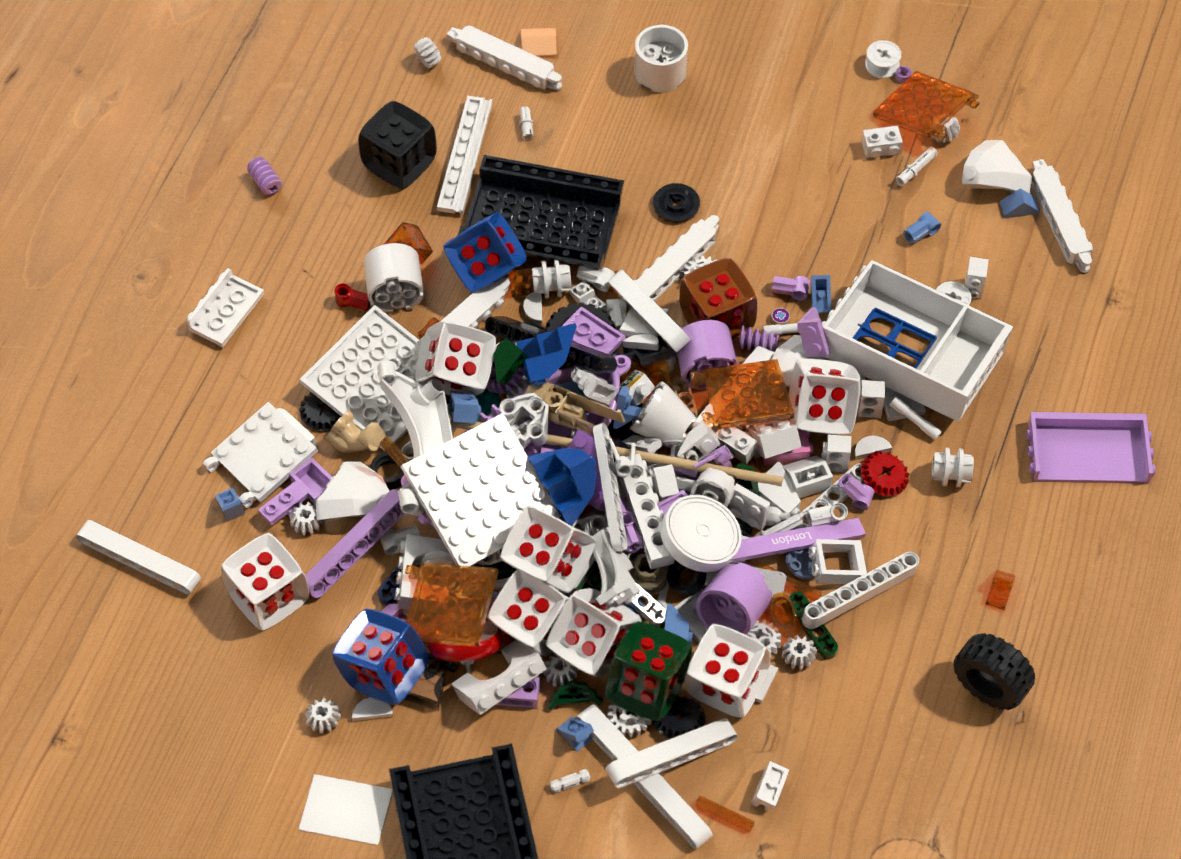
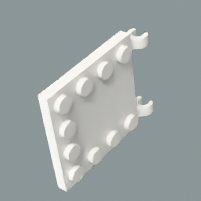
M267 402L211 452L213 457L207 458L203 464L211 473L222 464L249 491L239 497L242 504L249 508L255 500L261 503L286 481L293 471L314 456L318 450L273 405Z

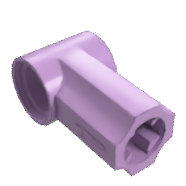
M774 276L772 292L791 295L793 299L802 301L807 299L810 280L804 276H797L794 279Z
M850 473L845 474L839 480L838 485L853 499L852 505L855 508L868 510L875 493L874 489L868 485L861 484Z

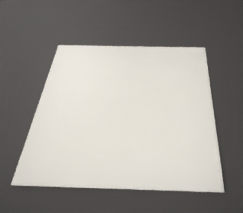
M314 774L298 830L378 845L393 789Z

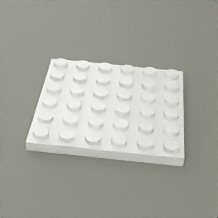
M374 305L300 378L299 383L340 416H343L347 410L351 411L354 417L353 422L360 430L363 431L371 422L378 423L388 436V439L380 446L381 449L387 452L408 430L399 412L380 387L377 366L383 361H391L394 363L395 371L415 381V373L406 365L413 356L414 345L419 339Z
M503 413L401 466L402 471L460 572L503 549L514 523L526 506L536 507L558 519L561 517Z

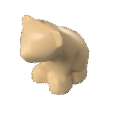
M349 410L337 420L325 437V440L335 449L344 453L366 449L377 451L385 440L388 439L387 434L376 422H371L363 431L354 424L353 414Z

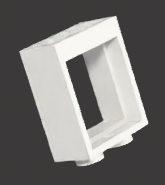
M816 539L809 548V558H812L813 564L812 575L815 576L816 584H848L867 573L861 540ZM823 552H847L850 570H826Z

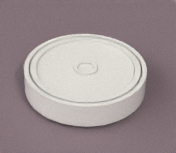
M688 495L676 500L670 506L661 522V538L669 554L680 564L695 571L713 572L722 569L730 563L741 545V529L735 516L723 504L707 496Z

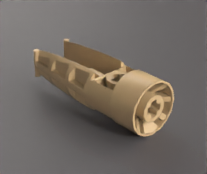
M549 382L539 386H535L534 383L530 384L525 394L535 393L549 405L548 421L572 428L575 431L579 429L594 436L593 427L595 425L580 419L583 418L584 411L614 421L625 422L620 409L615 411L604 404L593 401L591 398L583 397ZM541 406L535 407V411L539 410Z

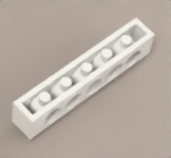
M640 453L635 454L634 462L636 467L632 468L630 475L625 477L619 476L631 513L635 516V525L643 542V548L650 569L674 564V558L665 548L661 538V522L664 513L658 508L659 499L657 493L653 494L652 478L647 477L646 461L641 459ZM644 509H649V510H651V511L645 512V511H643V510H644ZM650 526H655V527H657V528L651 529V528H649V527H650ZM655 543H661L663 545L657 546L655 545Z

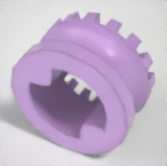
M899 66L896 70V80L900 83L909 82L912 70L908 66Z

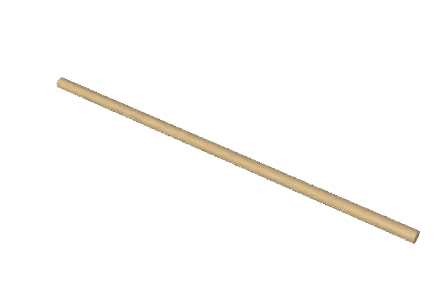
M449 417L451 427L471 430L483 424L482 422H453L452 418ZM518 429L522 435L527 432V430ZM536 432L533 436H539L541 433ZM547 434L548 439L545 444L568 448L573 439ZM616 447L619 456L627 457L631 455V449ZM635 450V454L640 453L641 459L648 463L665 466L672 464L676 468L704 472L706 469L712 468L723 471L733 478L782 487L783 477L709 463L694 468V464L698 463V461Z

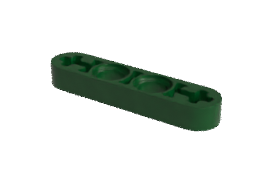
M793 592L788 600L790 610L809 639L813 641V645L819 654L825 659H833L838 651L836 641L825 624L814 629H808L803 625L802 616L810 602L802 592ZM794 599H796L797 601L801 600V604L799 605L797 602L794 603ZM816 629L822 630L824 635L821 637H816L813 635L812 632ZM825 644L828 648L832 647V652L829 650L825 651Z

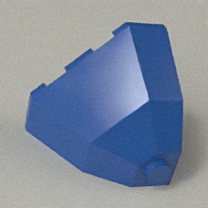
M576 323L558 327L554 331L538 334L533 338L515 343L518 348L528 355L522 363V368L529 384L534 383L535 386L546 384L545 380L549 379L566 362L577 327Z
M569 448L528 456L527 459L533 465L540 482L545 486L548 495L552 498L558 514L561 515L560 519L573 526L594 494L597 472L594 467L597 465L595 459L583 450Z

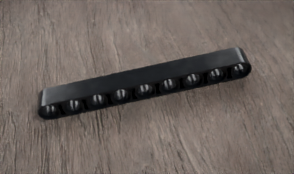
M506 316L488 317L485 321V329L488 333L503 339L506 338L514 343L547 332ZM572 341L566 359L567 363L596 374L612 373L617 369V360L614 356Z

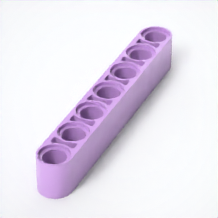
M398 489L391 490L305 575L309 594L315 598L321 597L405 514L400 508Z

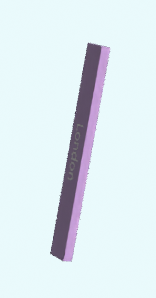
M859 518L741 539L740 548L730 563L810 548L816 539L854 540L864 538L866 533Z

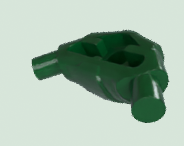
M572 680L560 685L546 706L553 710L558 704L589 703L590 701L599 706L603 699L587 683Z

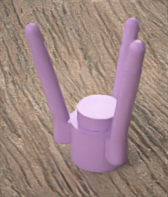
M723 445L710 452L698 463L694 464L693 467L697 468L711 460H714L717 465L722 464V466L728 467L731 465L729 460L733 456L729 449Z

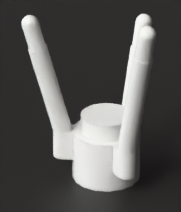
M609 438L608 441L616 459L614 463L616 476L625 477L630 475L632 468L636 467L634 462L635 443H632L629 460L625 456H619L613 440Z

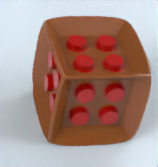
M724 258L714 261L688 273L682 278L679 303L688 324L703 320L720 321L728 326L731 339L740 336L743 325L745 331L749 327H754L758 310L757 297L750 282L734 260Z

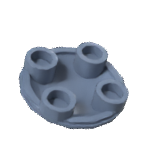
M809 548L787 552L786 565L795 576L808 580L815 578L812 575L813 564L812 558H809Z

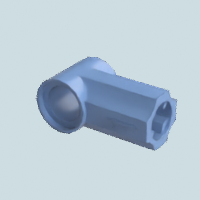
M925 212L916 223L905 229L903 234L909 243L914 244L928 234L932 236L937 233L941 228V223L930 212Z

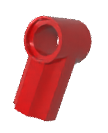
M345 283L335 287V302L338 306H351L365 311L369 310L371 305L367 293L353 290Z

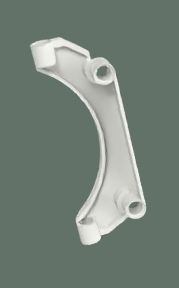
M383 361L379 363L377 370L380 387L395 406L406 425L413 446L414 459L452 440L453 435L442 382L433 378L423 386L395 371L393 362ZM409 482L405 487L398 490L400 508L403 513L419 516L425 512Z

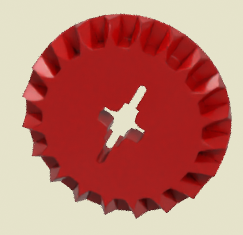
M884 450L870 453L863 460L860 469L864 483L872 487L876 494L887 497L902 493L907 487L910 474L907 472L908 467L903 464L904 461L898 459V455L893 456L891 452L885 453ZM883 471H890L888 475L883 474L880 476Z

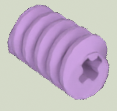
M262 156L254 158L247 165L248 173L263 194L272 195L282 188L283 182L276 175L269 162L264 160Z
M743 325L739 339L740 348L744 349L747 345L748 350L751 351L754 346L755 348L761 346L775 352L780 333L774 337V331H771L769 336H767L766 330L760 334L759 328L752 333L751 327L745 331Z

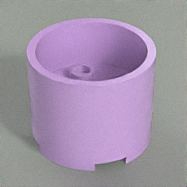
M703 320L683 327L682 330L691 340L676 352L682 380L688 384V387L696 390L714 389L713 385L724 381L727 383L738 370L728 326L716 320Z
M740 562L737 565H726L720 569L696 602L697 614L704 626L709 629L712 624H718L747 635L772 600V591L768 589L763 580L765 577L752 566Z

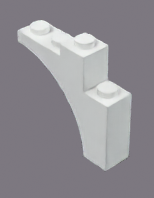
M609 527L592 536L596 541L593 554L602 579V590L596 599L600 605L606 602L610 605L615 601L618 605L623 602L629 604L637 599L635 595L641 590L629 573L634 566L624 551H614L611 544Z

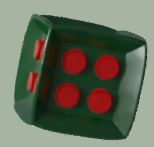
M645 622L635 623L621 641L610 664L605 688L606 698L613 704L636 715L660 721L672 707L685 681L692 655L691 643L655 625Z

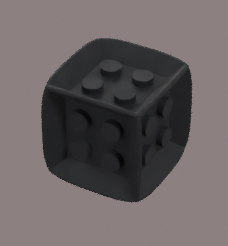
M391 101L384 105L363 126L358 136L360 158L364 166L379 178L401 189L411 185L430 166L437 153L436 134L433 125L419 113L396 101Z

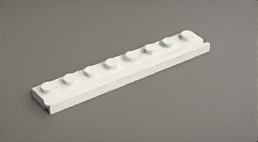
M467 96L437 204V211L453 214L457 212L460 215L464 213L493 104L492 99L485 100V98Z

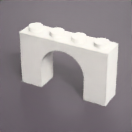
M406 534L405 542L401 541L399 553H403V555L399 557L398 568L401 569V572H398L396 584H400V586L396 588L395 600H398L397 608L445 616L449 604L450 588L423 583L412 572L414 568L420 566L422 558L428 552L434 550L449 552L442 539Z
M516 639L501 650L509 665L503 673L488 680H478L469 673H466L451 685L459 700L481 715L546 670L538 652Z

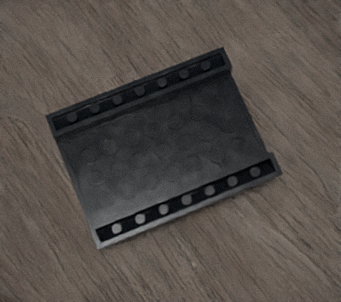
M483 155L479 168L480 179L465 225L460 227L458 235L484 218L499 212L512 228L526 255L601 269L604 266L620 210L624 180Z
M512 744L492 747V755L411 771L410 765L389 769L407 859H538Z

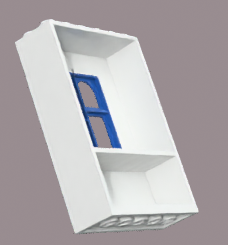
M873 260L867 266H863L860 276H856L853 280L852 287L846 289L844 298L838 300L836 309L830 311L826 322H822L830 350L829 355L824 357L832 361L852 365L859 374L873 381H885V387L958 422L1004 354L1013 326ZM881 318L893 323L895 327L889 336L885 337L870 328V321ZM902 330H908L930 341L923 354L895 341ZM861 337H870L889 346L890 350L886 355L857 340ZM898 352H902L916 359L917 363L913 368L894 359L895 355Z

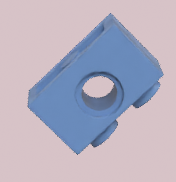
M450 391L448 409L453 422L476 423L477 417H480L481 406L478 405V399L475 398L474 393Z

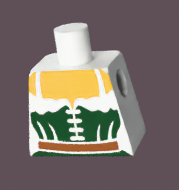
M634 370L620 383V390L622 386L630 388L629 395L632 396L630 405L638 406L655 389L649 378L638 370Z

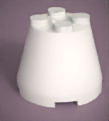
M661 381L655 387V392L646 399L641 407L642 410L639 416L632 421L634 424L629 429L645 437L660 439L661 443L666 440H685L687 436L685 432L693 427L697 418L694 417L695 415L666 383Z

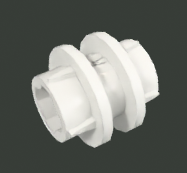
M554 260V267L546 268V262L542 261L541 267L532 269L535 294L544 293L545 298H549L550 291H557V296L562 297V292L571 290V276L568 265H559V261Z
M945 447L944 452H935L932 460L933 480L941 481L942 486H947L948 480H955L956 487H960L962 482L971 483L974 467L973 456L964 454V450L961 448L958 449L957 455H950V448Z

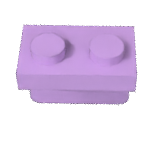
M811 308L797 323V330L801 335L803 349L807 357L828 356L830 350L817 309Z

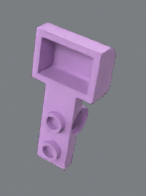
M310 458L290 474L292 484L258 509L259 514L272 526L286 514L290 515L293 512V507L299 508V504L307 498L313 504H316V499L326 490V485L332 476L313 458Z

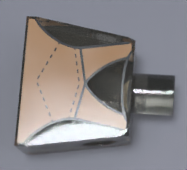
M430 660L428 667L426 666L423 674L404 700L439 711L446 682L445 673L439 671L442 666L439 660Z

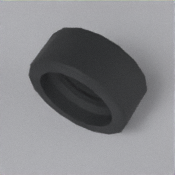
M382 452L372 460L370 468L378 473V469L382 465L393 463L400 466L401 469L406 460L397 452ZM401 469L397 476L383 478L388 489H397L402 486L401 478L405 474Z
M675 560L667 572L669 586L684 596H691L699 592L705 585L707 572L695 571L692 581L685 586H680L679 576L687 567Z

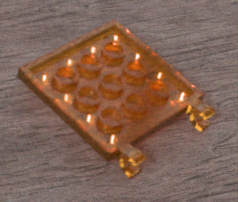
M915 71L873 111V115L878 119L928 139L935 136L943 140L947 137V134L943 133L946 129L944 125L964 105L976 109L980 105L979 102H976L979 96L961 87Z
M778 359L704 369L702 374L698 371L690 373L692 387L706 386L713 414L704 412L701 415L702 422L704 421L709 427L717 426L719 430L794 419L793 407Z
M422 563L421 568L407 565L405 574H409L410 579L418 580L406 623L416 630L421 640L424 642L479 646L498 570L496 568Z

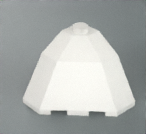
M985 140L970 152L964 165L962 184L972 189H1005L1011 193L1021 188L1030 194L1032 176L1022 166V163L1003 140Z
M794 335L776 349L768 365L766 384L777 388H790L792 372L797 359H829L824 356L807 357L803 349L801 335Z
M343 462L339 467L338 473L326 485V490L316 499L317 520L364 517L390 492L383 477L362 462Z

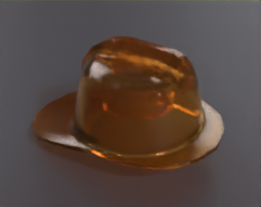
M659 360L647 365L644 374L655 387L663 381L672 389L667 361ZM653 390L645 399H648L655 391Z
M783 592L774 594L769 606L765 610L766 620L769 623L772 622L785 638L795 639V636L800 634L801 624L790 597Z

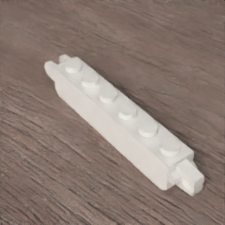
M465 26L462 30L452 27L447 33V39L454 42L456 49L462 53H466L537 88L546 90L548 87L554 91H559L562 87V76L554 72L553 64L472 26Z
M1043 159L1033 161L1031 186L1067 263L1076 264L1080 272L1087 273L1092 264L1091 253L1093 252V246L1091 242H1088L1086 231L1079 223V216L1075 214L1072 202L1066 196V189L1059 181V174L1055 172L1052 165L1047 166Z
M711 215L705 221L701 219L698 223H694L685 235H681L673 246L668 247L662 257H658L650 268H646L637 280H634L653 301H656L684 274L685 266H688L689 261L694 262L695 257L701 258L715 244L716 231L719 230L718 216ZM626 302V307H628L629 309L632 308V307Z
M501 278L496 283L493 282L485 288L473 292L442 321L477 328L480 321H485L490 317L495 308L498 310L504 304L503 299L510 286L509 279ZM424 336L415 343L412 352L413 356L406 365L413 373H416L417 361Z

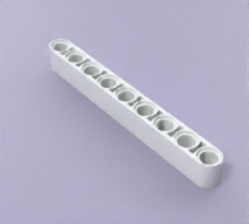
M594 704L576 716L577 719L591 724L594 729L590 733L591 738L613 762L638 752ZM659 773L634 782V785L694 849L697 850L713 837L710 828Z

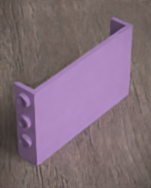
M1030 413L1026 440L1030 441V446H1028V457H1031L1029 473L1033 475V481L1150 483L1152 476H1155V464H1152L1154 451L1153 448H1150L1152 434L1151 431H1148L1146 414Z

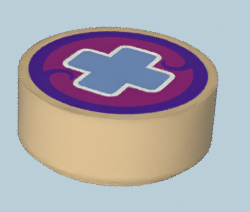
M776 308L771 314V321L774 325L788 324L790 313L785 308Z

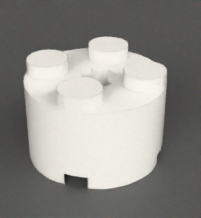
M708 468L700 474L691 489L690 495L707 496L728 507L734 496V478L723 471Z

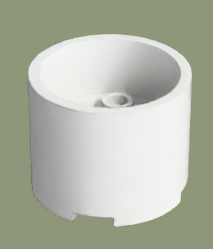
M654 25L644 29L636 39L635 77L640 85L642 84L650 88L652 92L665 93L673 91L686 79L688 41L680 30L668 25Z
M391 243L378 246L366 254L363 264L367 296L372 307L376 305L383 312H393V309L405 307L407 310L411 309L421 302L424 296L419 255L414 248L405 244Z

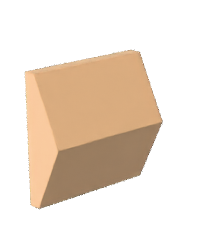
M556 28L521 29L522 50L537 57H557Z

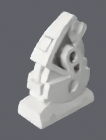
M577 366L570 373L571 379L578 384V387L583 390L587 397L607 405L611 403L619 388L607 384V381L593 372L585 369L580 370Z

